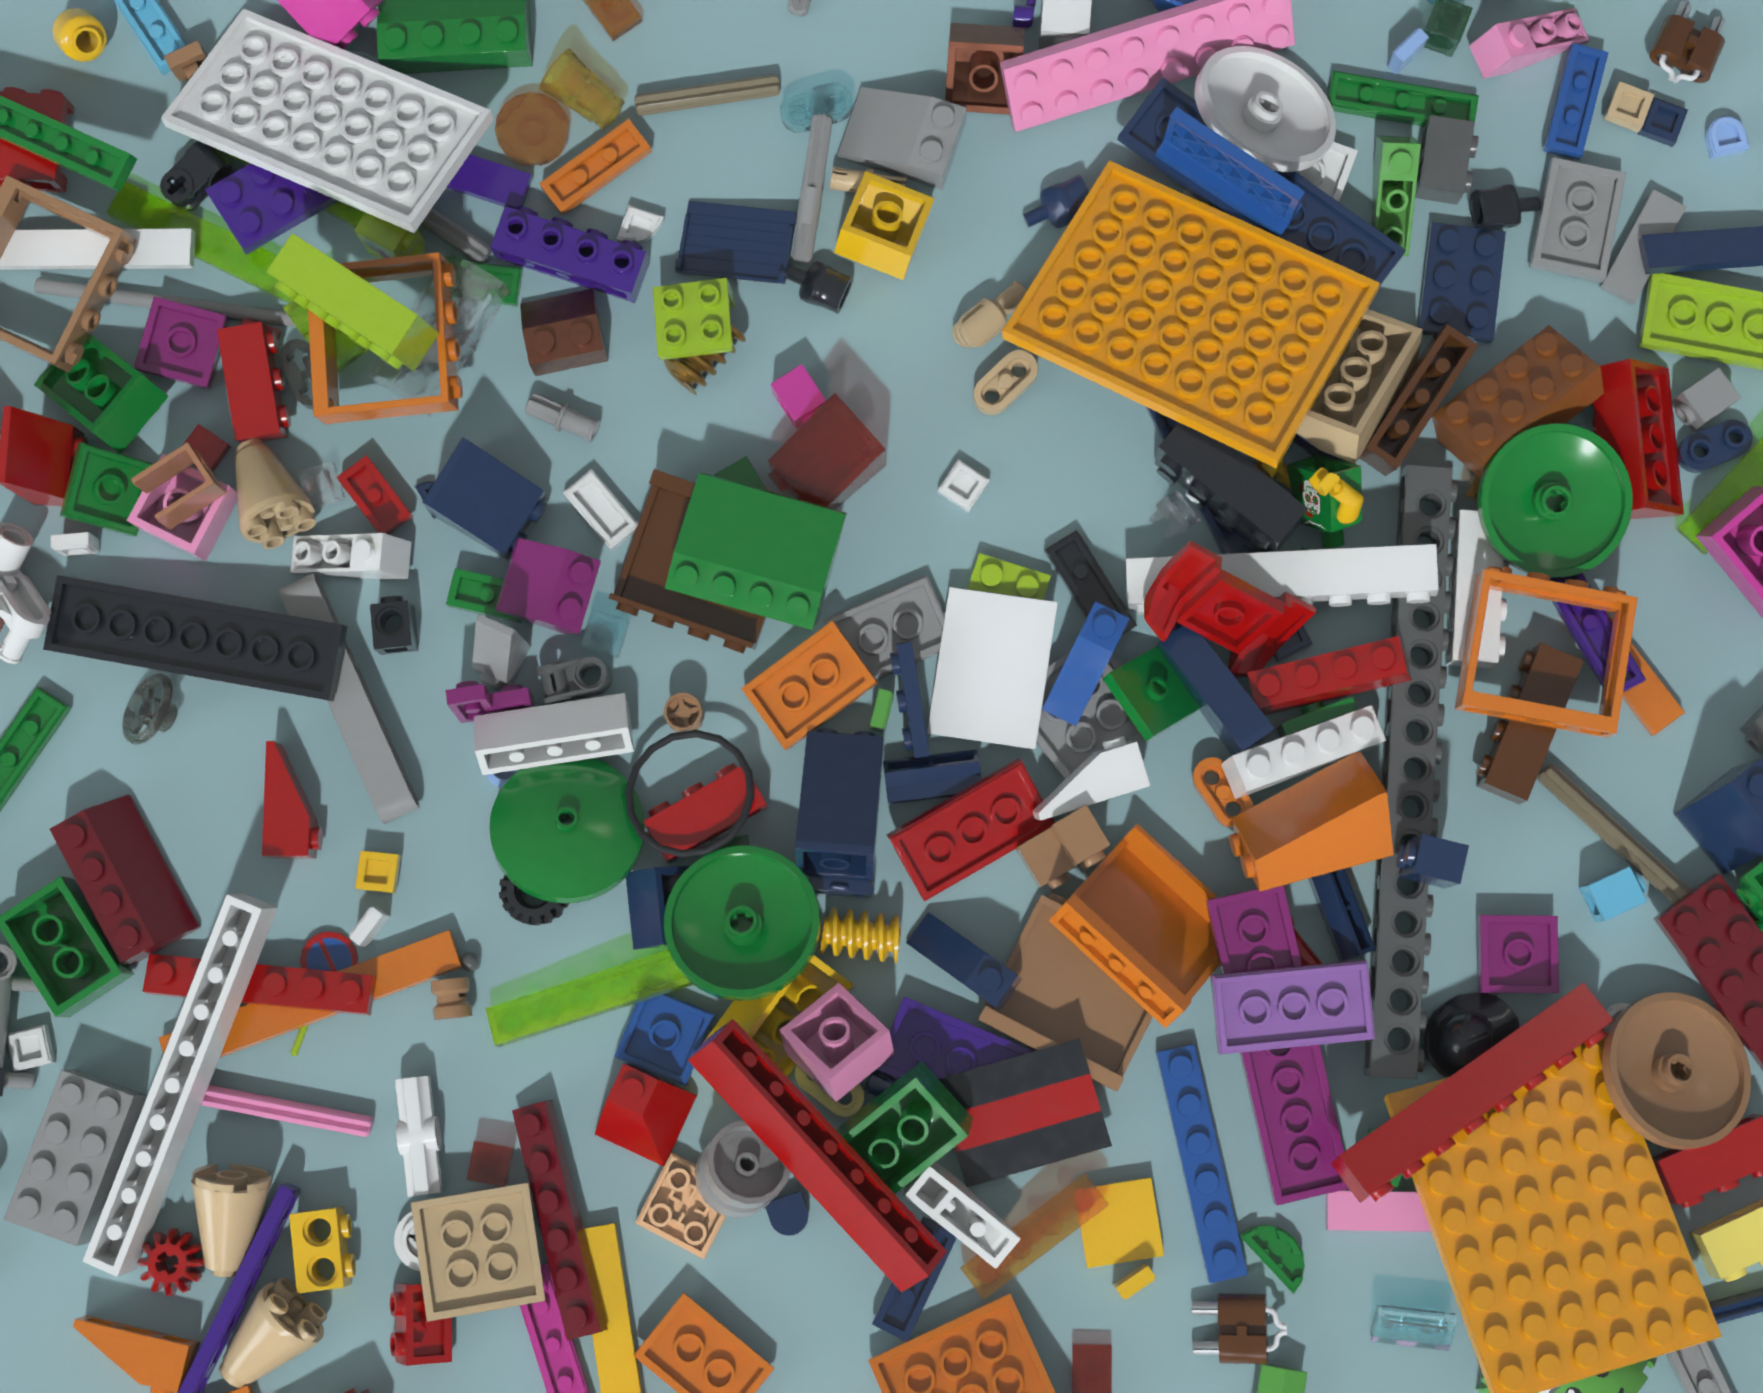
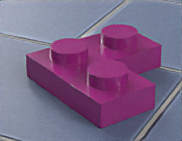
M464 681L456 684L454 689L445 690L447 705L460 723L473 722L474 716L535 706L534 696L528 687L523 688L519 684L506 685L500 688V692L490 693L484 684H479L477 681Z

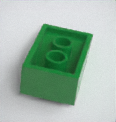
M89 334L83 345L84 352L82 358L76 365H73L70 373L50 365L34 386L121 454L169 396Z

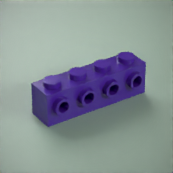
M517 206L516 209L504 207L490 246L497 259L589 289L593 288L595 291L632 303H636L650 263L647 252L643 251V247L638 243L629 240H622V243L609 240L608 235L596 229L588 228L584 232L573 228L572 223L562 218L552 217L550 221L538 217L536 211L524 206Z

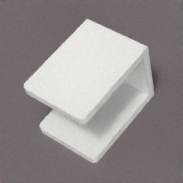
M1042 0L1039 49L1088 35L1090 33L1092 0Z

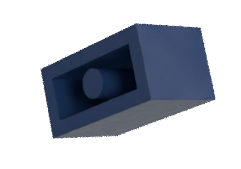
M1425 834L1407 840V845L1401 844L1396 860V867L1401 868L1399 878L1444 889L1461 884L1469 845Z

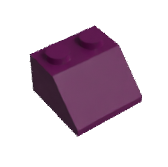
M517 538L495 611L562 634H580L601 561L565 548Z

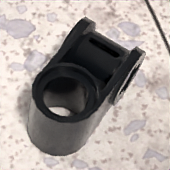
M197 141L164 174L160 183L161 192L179 210L192 211L199 207L208 197L205 189L231 175L233 164L216 148ZM181 186L186 189L182 195L178 192Z

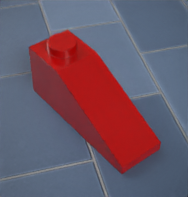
M266 741L262 856L271 859H316V852L321 850L323 844L322 828L317 827L318 821L283 745L275 741Z

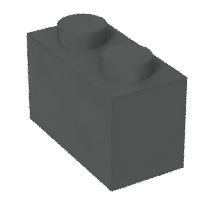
M1435 115L1429 116L1422 132L1415 198L1457 205L1464 193L1469 194L1473 181V171H1468L1469 158L1475 157L1479 139L1478 136L1473 135L1475 122Z

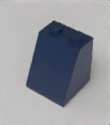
M464 437L460 440L422 501L431 515L508 560L513 552L516 539H528V535L524 534L530 522L537 523L548 506L544 502L546 494L543 489Z
M1761 758L1731 768L1674 813L1675 817L1722 875L1763 854V760Z

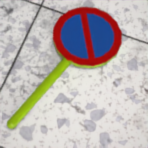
M331 931L316 934L309 939L303 947L300 957V964L303 969L336 972L358 963L356 947L351 940L341 933ZM309 1025L299 1028L291 1049L292 1056L298 1055Z

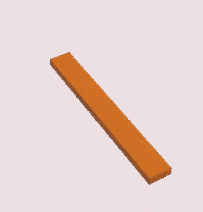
M450 930L336 972L366 974L377 977L373 1001L461 969L462 964L453 934ZM247 1004L239 1007L220 1058L340 1013ZM172 1033L158 1037L163 1055Z

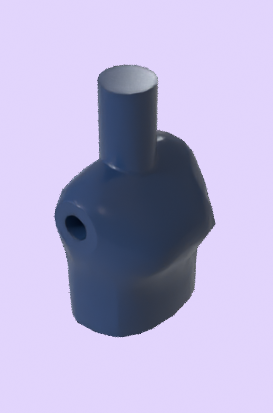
M1077 175L1065 182L1043 189L1040 194L1042 205L1023 214L1028 228L1046 219H1049L1055 228L1059 229L1067 226L1089 193L1082 177Z

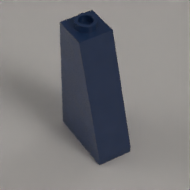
M1175 622L1168 638L1164 642L1159 641L1157 647L1200 707L1199 710L1231 756L1248 750L1269 735L1275 728L1202 635Z

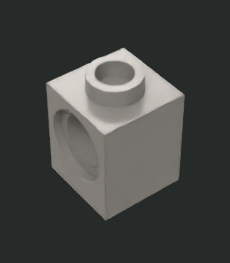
M1717 368L1682 392L1672 402L1675 405V413L1679 420L1687 426L1690 425L1693 431H1695L1741 399V396L1721 369Z

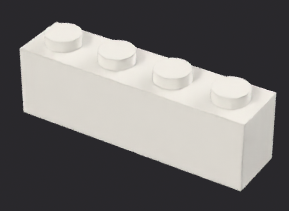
M1459 510L1453 516L1455 517L1456 526L1454 538L1451 540L1450 554H1453V570L1449 577L1451 607L1449 614H1447L1449 643L1445 655V665L1449 666L1462 665L1476 575L1484 569H1489V566L1497 568L1509 567V563L1503 561L1489 544L1482 530L1478 511ZM1489 589L1477 668L1491 669L1499 663V659L1504 658L1506 641L1504 636H1500L1501 621L1504 622L1506 619L1507 600L1502 599L1501 591Z
M625 693L474 716L475 753L482 775L634 752L631 715Z
M1370 705L1232 755L1221 765L1234 798L1238 799L1336 763L1352 753L1369 751L1385 742L1386 739L1373 707Z

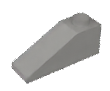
M479 614L475 626L472 668L481 674L478 679L479 681L496 689H500L501 684H514L531 646L515 629Z

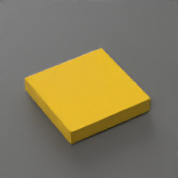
M1151 1177L1074 1189L1087 1268L1164 1256Z

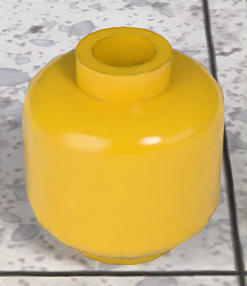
M80 8L67 9L60 13L54 21L52 29L53 39L58 48L71 59L80 62L92 61L104 51L107 43L106 29L101 21L87 10Z

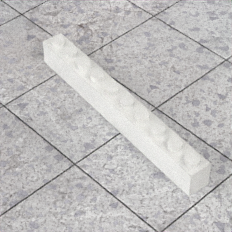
M245 893L226 895L83 1262L116 1277L137 1269V1261L143 1254L142 1245L148 1241L278 907Z

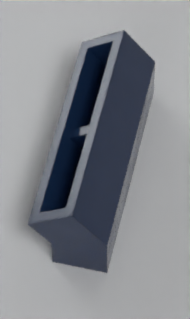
M977 749L934 754L920 758L909 757L883 761L888 804L952 797L981 780Z
M1341 869L1308 878L1339 962L1376 950L1346 870Z

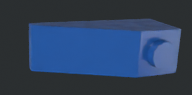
M1095 601L1042 708L1043 711L1075 727L1077 726L1130 618Z

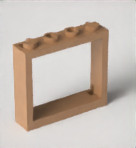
M6 175L0 187V259L29 202L110 240L53 352L0 327V341L70 373L73 365H76L82 358L84 352L83 345L90 332L94 331L100 322V312L107 298H110L116 291L118 285L117 278L123 266L132 259L135 250L134 245L137 240L125 230Z

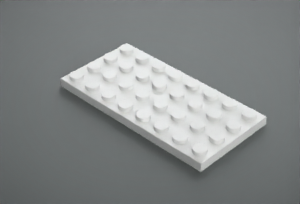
M244 8L161 117L165 127L413 233L418 229L494 120L490 109Z

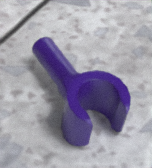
M1026 0V5L1014 4L1013 27L1029 28L1032 26L1036 0Z

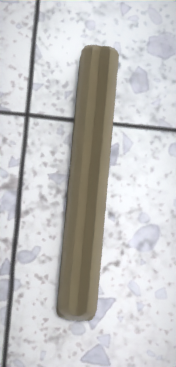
M768 74L639 93L635 95L634 101L637 114L643 116L778 96L780 94V84L777 74Z

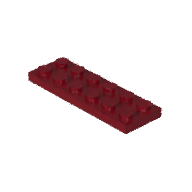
M1714 873L1653 919L1721 1014L1732 1025L1744 1046L1763 1071V933L1719 873Z

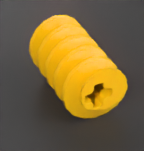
M832 907L829 915L824 919L820 954H824L828 945L831 944L834 956H839L843 947L846 946L849 958H854L859 948H862L864 960H870L874 950H877L880 962H885L889 953L892 952L895 964H897L902 928L899 916L893 915L889 924L886 925L883 913H878L874 922L870 923L868 911H863L858 921H855L853 910L847 909L843 919H840L837 907Z

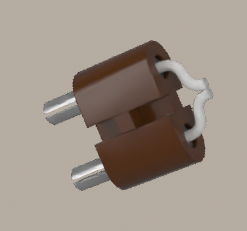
M1682 1L1675 15H1669L1664 19L1649 57L1654 64L1669 73L1668 79L1674 83H1678L1681 79L1704 83L1710 80L1724 47L1725 39L1721 32L1726 21L1724 18L1720 20L1721 17H1714L1710 28L1704 26L1699 31L1693 28L1695 22L1687 19L1692 5L1690 3L1686 5L1687 2ZM1673 67L1681 70L1680 74L1676 77L1672 69Z
M1219 1293L1218 1301H1193L1191 1305L1193 1315H1218L1219 1325L1218 1341H1194L1192 1345L1194 1355H1219V1362L1223 1364H1268L1269 1352L1277 1349L1281 1336L1287 1335V1324L1280 1322L1277 1311L1267 1306L1266 1294ZM1268 1312L1272 1314L1275 1325L1283 1329L1275 1334L1271 1346H1268Z

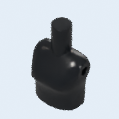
M1512 184L1491 189H1476L1471 193L1469 200L1472 222L1477 229L1516 227L1521 223L1522 212L1540 210L1541 200L1538 196L1519 198L1516 188Z
M819 261L813 262L807 271L790 264L788 267L787 280L800 285L799 297L802 301L824 307L837 314L841 311L851 289L853 277L840 273Z

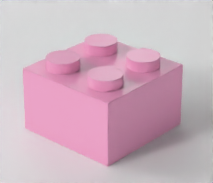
M162 453L160 459H162L166 455ZM189 466L147 494L142 491L127 521L138 529L206 562L237 503V492L229 485L220 482L226 491L225 495L174 528L168 529L157 521L155 515L206 482L200 471Z
M837 983L780 1029L786 1054L835 1102L894 1055L890 1030L840 983Z

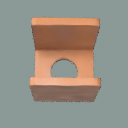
M188 442L131 479L135 486L147 494L195 463L206 482L155 515L157 521L168 529L174 528L226 494V491L201 453Z

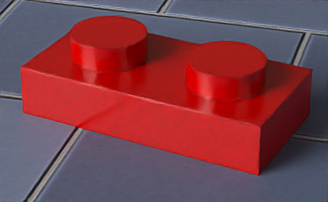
M367 455L336 477L378 533L389 535L414 517Z

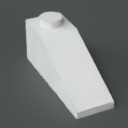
M1124 736L1102 742L1104 749L1093 752L1032 811L1034 818L1041 821L1079 809L1085 805L1089 806L1149 787L1150 782L1137 741H1126Z
M937 1161L903 1187L904 1196L995 1269L1021 1239L983 1201Z

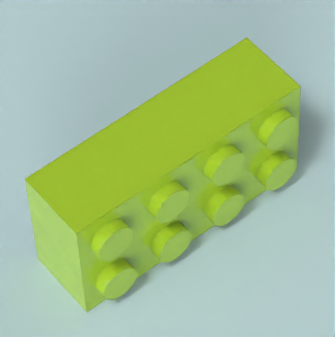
M293 233L266 271L277 280L274 285L277 290L304 309H308L317 315L318 318L336 330L338 329L360 346L367 350L369 349L397 370L403 364L412 371H415L439 335V332L419 315Z

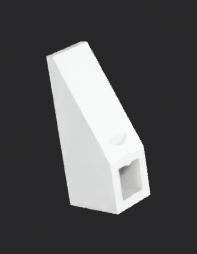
M385 533L294 536L290 573L302 575L315 573L316 576L375 580L408 579L411 542Z

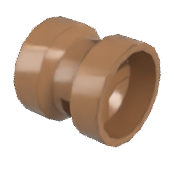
M677 693L667 700L664 707V717L675 732L698 730L704 721V710L698 699L693 695Z
M469 977L430 981L431 993L437 996L436 1005L433 1008L434 1020L473 1016L472 1004L467 1001L466 993L470 990Z

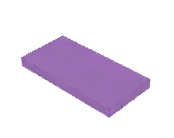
M1367 960L1210 975L1217 1052L1220 1055L1375 1039Z

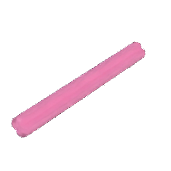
M213 1085L208 1086L201 1104L202 1106L362 1137L369 1136L373 1127V1117Z

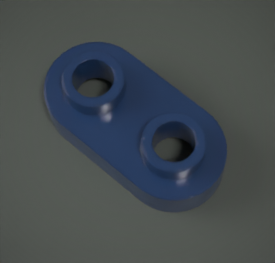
M1732 419L1691 434L1681 441L1677 447L1679 465L1688 472L1700 473L1734 460L1750 449L1753 440L1752 432L1742 421ZM1729 432L1738 435L1739 442L1737 444L1729 440ZM1695 446L1703 448L1704 457H1698L1694 453Z

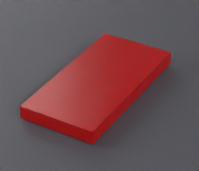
M1018 758L886 835L925 902L1049 829L1055 821L1052 817L1041 821L1034 818L1032 811L1043 799L1023 762Z

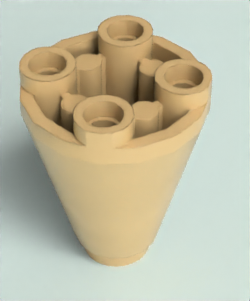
M250 439L239 444L235 449V475L239 529L244 538L251 542L262 543L265 549H274L281 546L286 538L313 528L316 525L312 502L270 447L266 446L264 441L260 439Z
M280 1277L276 1282H269L258 1292L223 1356V1362L219 1366L222 1377L230 1385L241 1388L245 1384H251L311 1349L323 1338L324 1328L322 1323L327 1318L326 1313L318 1304L314 1302L309 1303L302 1295L297 1294L296 1286L289 1279Z

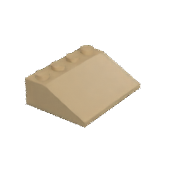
M1368 309L1297 433L1320 451L1356 464L1418 360L1423 329Z

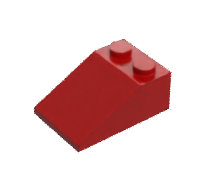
M3 406L0 440V484L33 505L62 506L77 445L81 442L88 444L85 434L74 425L16 407Z

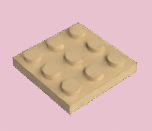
M529 1183L411 1202L427 1322L546 1301Z

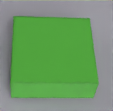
M879 688L870 730L882 733L886 731L894 699L892 691Z

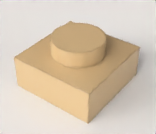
M1619 81L1614 89L1603 120L1639 132L1644 124L1654 94Z

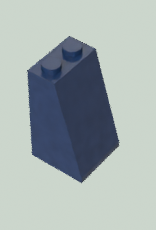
M828 728L818 729L816 732L807 731L795 841L796 867L805 875L873 880L884 737L876 736V734L868 731H858L854 734H839L836 730Z

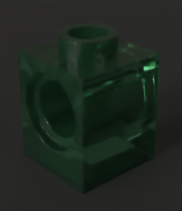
M1435 0L1423 27V31L1429 36L1424 48L1452 57L1462 39L1473 8L1453 0Z

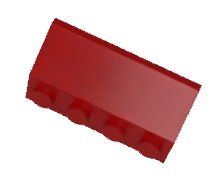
M1631 358L1601 365L1604 394L1593 402L1595 416L1592 423L1593 431L1616 451L1626 467L1633 496L1630 519L1684 515L1669 368Z

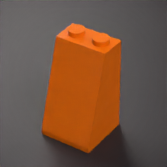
M1361 751L1350 754L1233 817L1234 834L1229 835V843L1234 857L1240 856L1245 877L1247 879L1252 877L1259 891L1394 855L1388 794Z

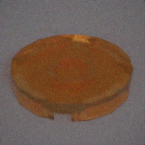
M528 92L516 95L503 105L496 118L495 133L500 148L510 160L522 166L538 164L542 166L555 160L565 149L569 139V124L565 111L556 100L546 94Z

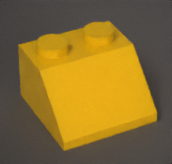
M865 171L841 227L834 253L904 280L935 198Z

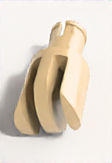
M1013 281L1008 288L993 300L981 299L963 314L953 326L952 336L954 341L965 348L984 346L1003 330L1007 323V316L1017 308L1027 290L1018 281Z

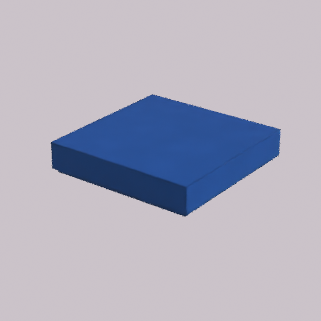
M644 985L614 1057L687 1086L694 1069L688 1059L707 1038L716 1014Z

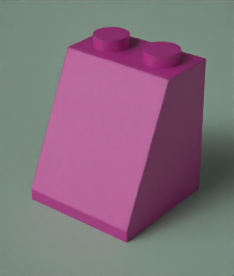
M383 0L277 1L310 36L334 46L339 45L341 49H345L359 36L355 29L360 24L364 28L367 27L381 13L376 7Z

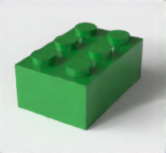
M59 876L0 915V929L55 1017H71L135 975L129 965L120 964L81 888L73 878Z
M920 1061L842 1124L836 1131L891 1191L896 1194L968 1137L973 1117L929 1068Z

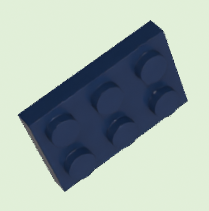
M1431 222L1428 230L1417 327L1423 329L1422 334L1434 336L1436 332L1448 324L1472 341L1491 343L1494 340L1505 231Z

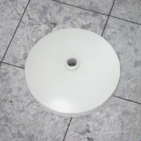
M1252 46L1228 47L1213 54L1197 76L1194 89L1195 100L1199 113L1207 127L1274 171L1296 172L1314 166L1323 158L1335 139L1336 119L1333 108L1323 90L1303 69L1276 53Z

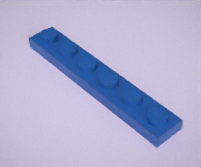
M1195 1044L1156 1052L1208 1283L1246 1276L1248 1273Z

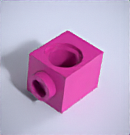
M802 364L770 384L772 394L796 429L803 425L809 428L824 418L823 412L828 410L827 401Z

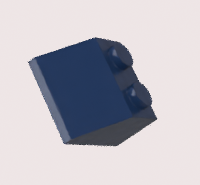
M691 865L653 867L628 873L626 886L633 950L667 947L664 934L665 907L675 883Z

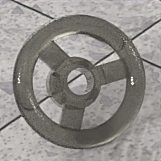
M158 673L147 677L130 697L122 722L123 735L129 743L135 745L143 744L150 740L158 731L166 732L174 724L178 708L172 703L174 694L172 681L165 674ZM156 685H160L162 688L161 699L154 696V687ZM144 724L147 725L144 730L139 732Z

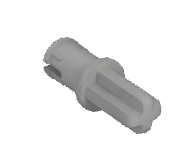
M536 393L529 397L525 407V412L528 415L554 425L556 431L560 432L563 429L590 442L594 440L601 423L599 419H594L571 409V404L569 403L562 405Z

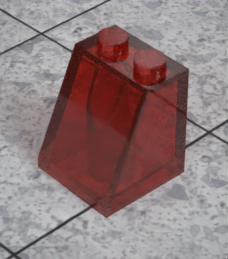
M835 393L768 460L769 469L772 471L768 476L781 492L788 489L796 499L836 509L886 466V449Z

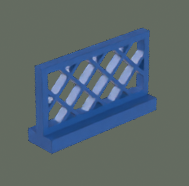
M1178 107L1174 109L1168 121L1164 141L1157 149L1155 157L1268 232L1281 238L1303 205L1301 201L1305 191Z

